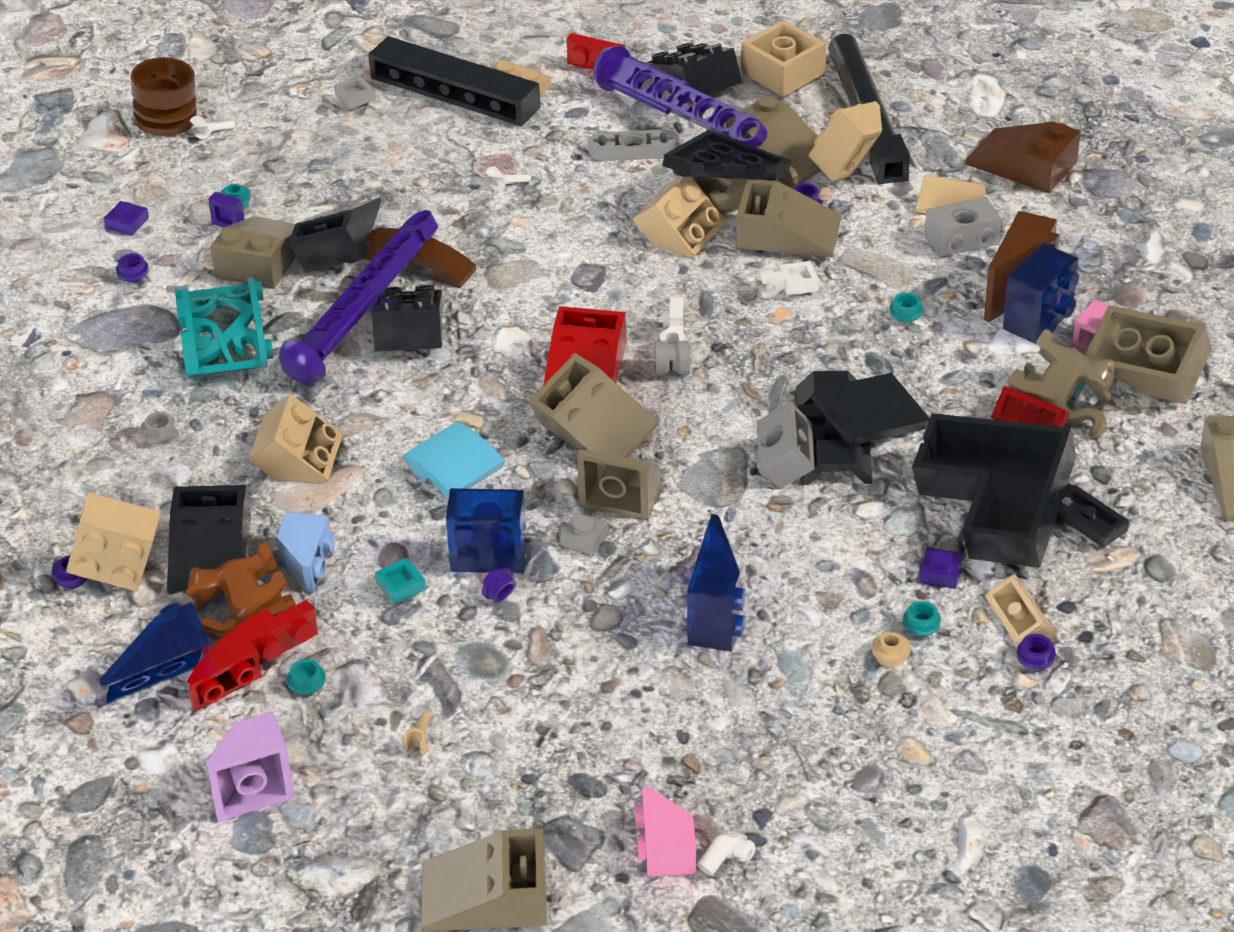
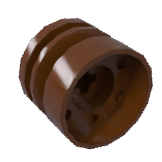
M169 57L147 59L137 64L133 68L130 77L131 92L134 97L132 103L134 109L133 120L136 126L145 133L156 136H171L191 129L193 124L190 120L192 117L197 116L196 84L193 68L182 60Z

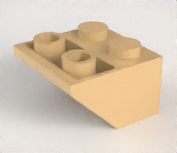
M876 101L836 110L829 119L831 123L826 130L815 139V146L808 156L831 181L850 177L881 134L880 105Z
M681 176L667 184L632 218L651 244L689 258L695 256L727 223L692 176Z
M289 394L264 413L248 460L274 480L324 484L329 479L343 434L311 410L306 404L299 401L292 394Z

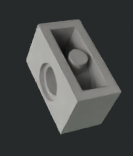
M987 197L926 209L925 236L939 257L999 245L1001 217Z
M791 401L757 421V467L765 479H770L781 489L815 470L812 422Z

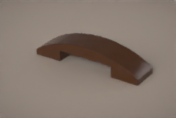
M372 229L363 259L372 261L387 242L399 232V229ZM432 237L427 242H423L422 248L409 262L431 269L432 280L461 288L476 271V264L449 245Z

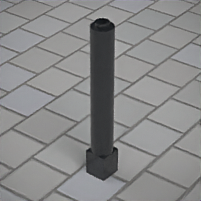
M850 34L837 35L830 41L828 51L851 107L874 101L880 105L882 132L869 149V164L878 185L909 181L910 154L902 135L896 134L858 43Z

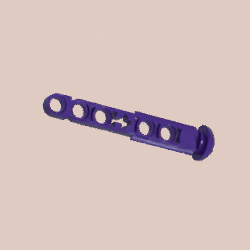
M622 46L605 48L596 58L593 77L597 85L605 91L617 90L666 114L674 113L707 130L754 147L762 145L767 137L766 127L756 117L745 112L741 114L738 109L689 87L688 82L631 57L628 50ZM652 78L651 85L642 90L643 83ZM673 88L669 97L661 99L665 90ZM693 101L694 104H695V106H694V108H693L692 106H690V105H688V104H686V103H687V102L691 103V102ZM714 107L713 114L703 119L704 112ZM731 117H736L734 124L725 129V122ZM757 127L755 135L746 139L747 131Z
M424 210L411 216L398 230L399 232L387 242L301 341H284L278 358L282 370L291 380L311 385L324 378L326 375L324 359L422 248L423 242H427L438 229V224L431 211Z

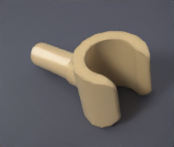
M424 711L417 728L408 729L404 733L403 744L406 753L409 752L410 746L414 743H420L419 750L421 755H425L428 752L426 730L432 716L430 712Z

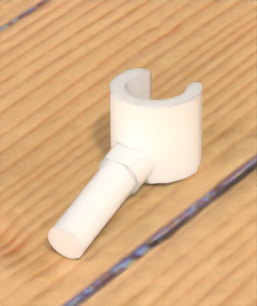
M194 116L190 120L194 126L198 127L197 129L190 130V132L199 139H206L212 131L235 128L234 121L208 123L200 116Z
M495 166L486 169V173L493 179L485 180V182L494 191L502 190L506 184L531 181L530 174L503 175Z

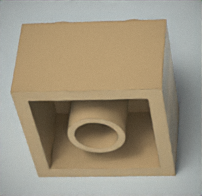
M785 20L741 43V73L782 97L825 74L826 43Z
M88 492L66 573L138 592L161 512Z

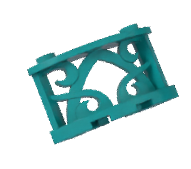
M254 276L247 277L248 284L194 291H188V285L174 287L180 328H187L186 331H181L180 333L187 378L268 368L267 360L274 359L271 339H264L258 302L264 300L261 281H255ZM230 307L239 311L240 315L223 333L215 322L203 318L214 312L216 308ZM252 319L254 320L255 330L248 327ZM202 332H208L207 335L200 336ZM248 343L254 347L255 359L238 362L233 361L228 350L233 344L235 352L239 356L245 357L242 346ZM220 354H222L225 362L223 364L201 366L215 359Z

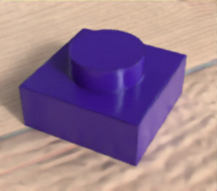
M214 192L208 198L212 224L224 228L245 220L241 199Z
M120 201L104 217L105 228L133 236L149 219L148 208Z
M927 547L920 571V583L956 589L963 562V553Z

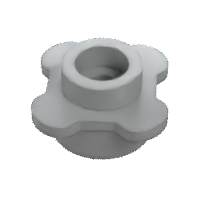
M155 412L147 416L141 424V430L146 432L145 442L156 444L176 439L179 436V431L174 428L175 419L165 412Z

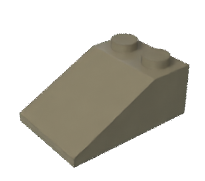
M766 95L740 111L741 114L745 112L756 117L766 127L767 137L761 145L763 150L790 159V166L798 173V177L794 181L786 177L778 178V180L794 188L796 185L804 183L822 171L808 156L815 146L814 141L817 135L790 106L774 97ZM731 117L726 121V128L734 124L736 117ZM757 127L749 129L745 138L748 139L754 136Z
M253 216L224 227L210 246L215 277L247 283V277L254 276L255 281H261L262 287L275 289L296 258L288 244L295 224Z
M1109 305L1084 356L1089 360L1102 361L1110 359L1116 365L1114 370L1115 379L1152 397L1186 405L1212 348L1205 325Z
M1234 416L1205 418L1200 451L1225 521L1233 522Z

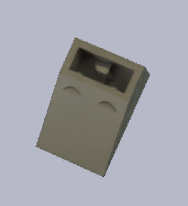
M746 179L737 213L736 248L753 251H774L784 254H805L815 257H833L841 214L778 181Z
M576 353L529 401L539 423L578 450L628 458L660 424L654 416L601 369Z
M543 828L501 830L422 862V932L547 926L546 864Z

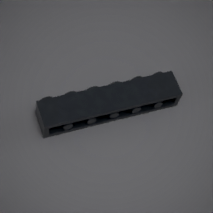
M387 36L368 53L371 79L522 127L541 108L539 83L390 36Z

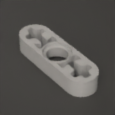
M670 130L599 132L591 135L588 139L589 156L597 161L663 159L665 153L678 147V137L676 133Z

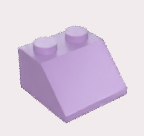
M273 712L234 723L206 762L214 810L218 822L295 798L286 743Z

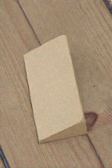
M925 175L922 180L915 212L926 214V209L985 197L986 186Z
M1015 574L984 595L1017 647L1026 636L1031 634H1041L1049 639L1057 636V633L1027 588Z

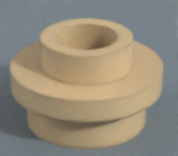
M885 632L873 640L872 653L879 664L885 667H897L903 664L909 656L910 642L899 633Z

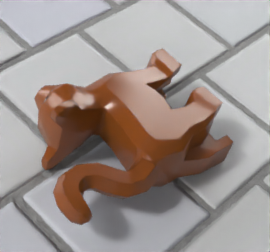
M267 541L260 544L257 553L251 557L231 559L216 569L194 567L190 570L187 583L188 589L185 593L187 596L192 597L194 601L192 606L194 612L198 613L222 594L227 600L230 618L224 623L212 618L196 619L190 623L184 632V640L189 648L193 650L200 649L199 634L202 631L223 637L240 623L265 608L276 616L296 605L291 594L283 597L281 595V592L287 586L281 571L273 573L271 581L265 585L259 586L257 583L261 577L278 568Z

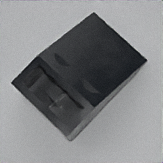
M688 42L676 46L677 51L669 54L668 51L651 55L652 60L645 62L688 82L689 87L706 95L743 83L734 48L722 47L721 43L708 46L707 43L694 45L693 42ZM669 88L667 91L672 93L673 88Z
M381 198L324 211L296 223L288 244L304 272L324 271L332 266L344 263L353 264L363 259L382 202Z
M434 285L416 286L415 291H402L401 287H387L374 302L372 308L374 352L442 348V289L435 290Z
M246 485L174 487L169 521L167 594H186L189 572L194 567L216 569L231 559L246 557L251 523V511Z

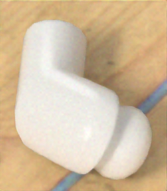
M742 833L718 835L696 865L704 873L713 876L725 859L737 857L742 862L749 861L755 853V844L751 840H747V836Z

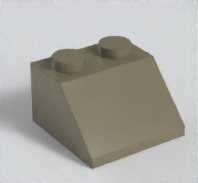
M578 450L579 507L645 520L649 519L660 493V465L592 451Z

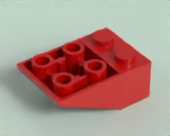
M559 306L553 325L543 386L574 353L601 369L616 383L627 345L626 312Z

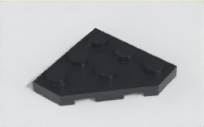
M707 130L665 153L662 166L673 170L674 174L682 177L761 179L771 181L789 172L791 160Z

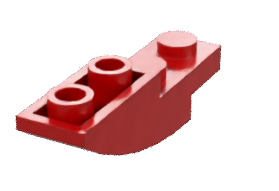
M307 600L276 616L265 608L229 631L203 656L187 680L192 708L198 711L209 704L217 702L228 694L249 685L262 677L261 664L318 635L315 608Z

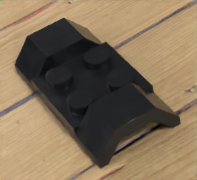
M848 370L813 371L796 386V407L812 422L815 470L801 477V485L810 484L818 475L826 471H852L864 484H872L870 442L849 446L810 398L815 388L857 380Z

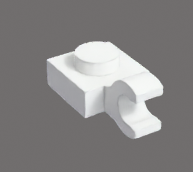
M810 261L779 265L777 272L763 271L759 273L762 283L768 284L758 287L761 297L765 299L776 296L783 289H785L787 295L819 291L820 280Z
M670 297V310H663V331L660 333V342L665 341L667 344H676L678 341H685L684 297Z

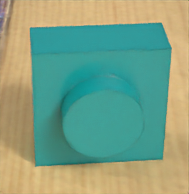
M408 558L375 572L377 585L393 604L426 590L425 578Z

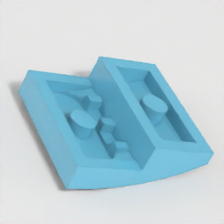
M457 421L406 452L402 457L424 483L431 480L449 502L503 468L505 463L502 456L473 430Z

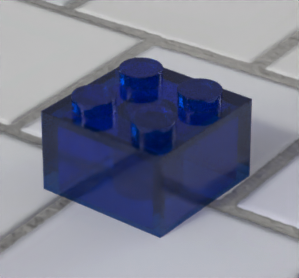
M1042 244L1007 278L1003 330L1037 344V339L1045 329L1053 333L1057 325L1065 317L1069 318L1076 307L1074 294L1075 287L1079 281V273H1077L1079 258L1047 244Z
M450 488L446 513L450 571L489 573L497 568L499 570L509 568L513 573H524L527 548L524 490Z

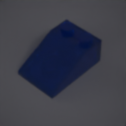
M711 514L687 589V645L732 652L736 637L742 638L745 629L746 616L740 615V611L744 608L746 589L740 588V570L719 515Z
M192 602L182 606L180 603H173L158 612L159 615L155 616L99 679L95 698L97 708L194 670L203 656L208 653L211 642Z

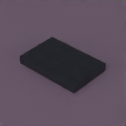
M892 373L815 388L810 397L849 446L924 430L930 419Z

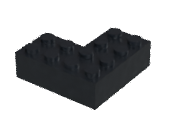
M932 413L923 435L924 443L920 444L912 465L919 495L972 501L962 530L969 559L1040 568L1076 459L1071 428Z

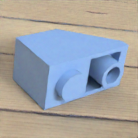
M286 512L276 536L280 563L305 592L313 593L318 579L324 578L326 557L328 553L332 554L336 542L335 532L330 531L329 516Z

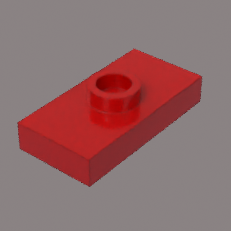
M1004 386L991 418L1002 421L1064 427L1070 412Z

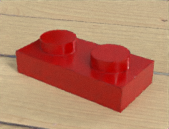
M571 33L566 39L567 64L593 70L597 56L605 48L612 46H622L625 48V45Z

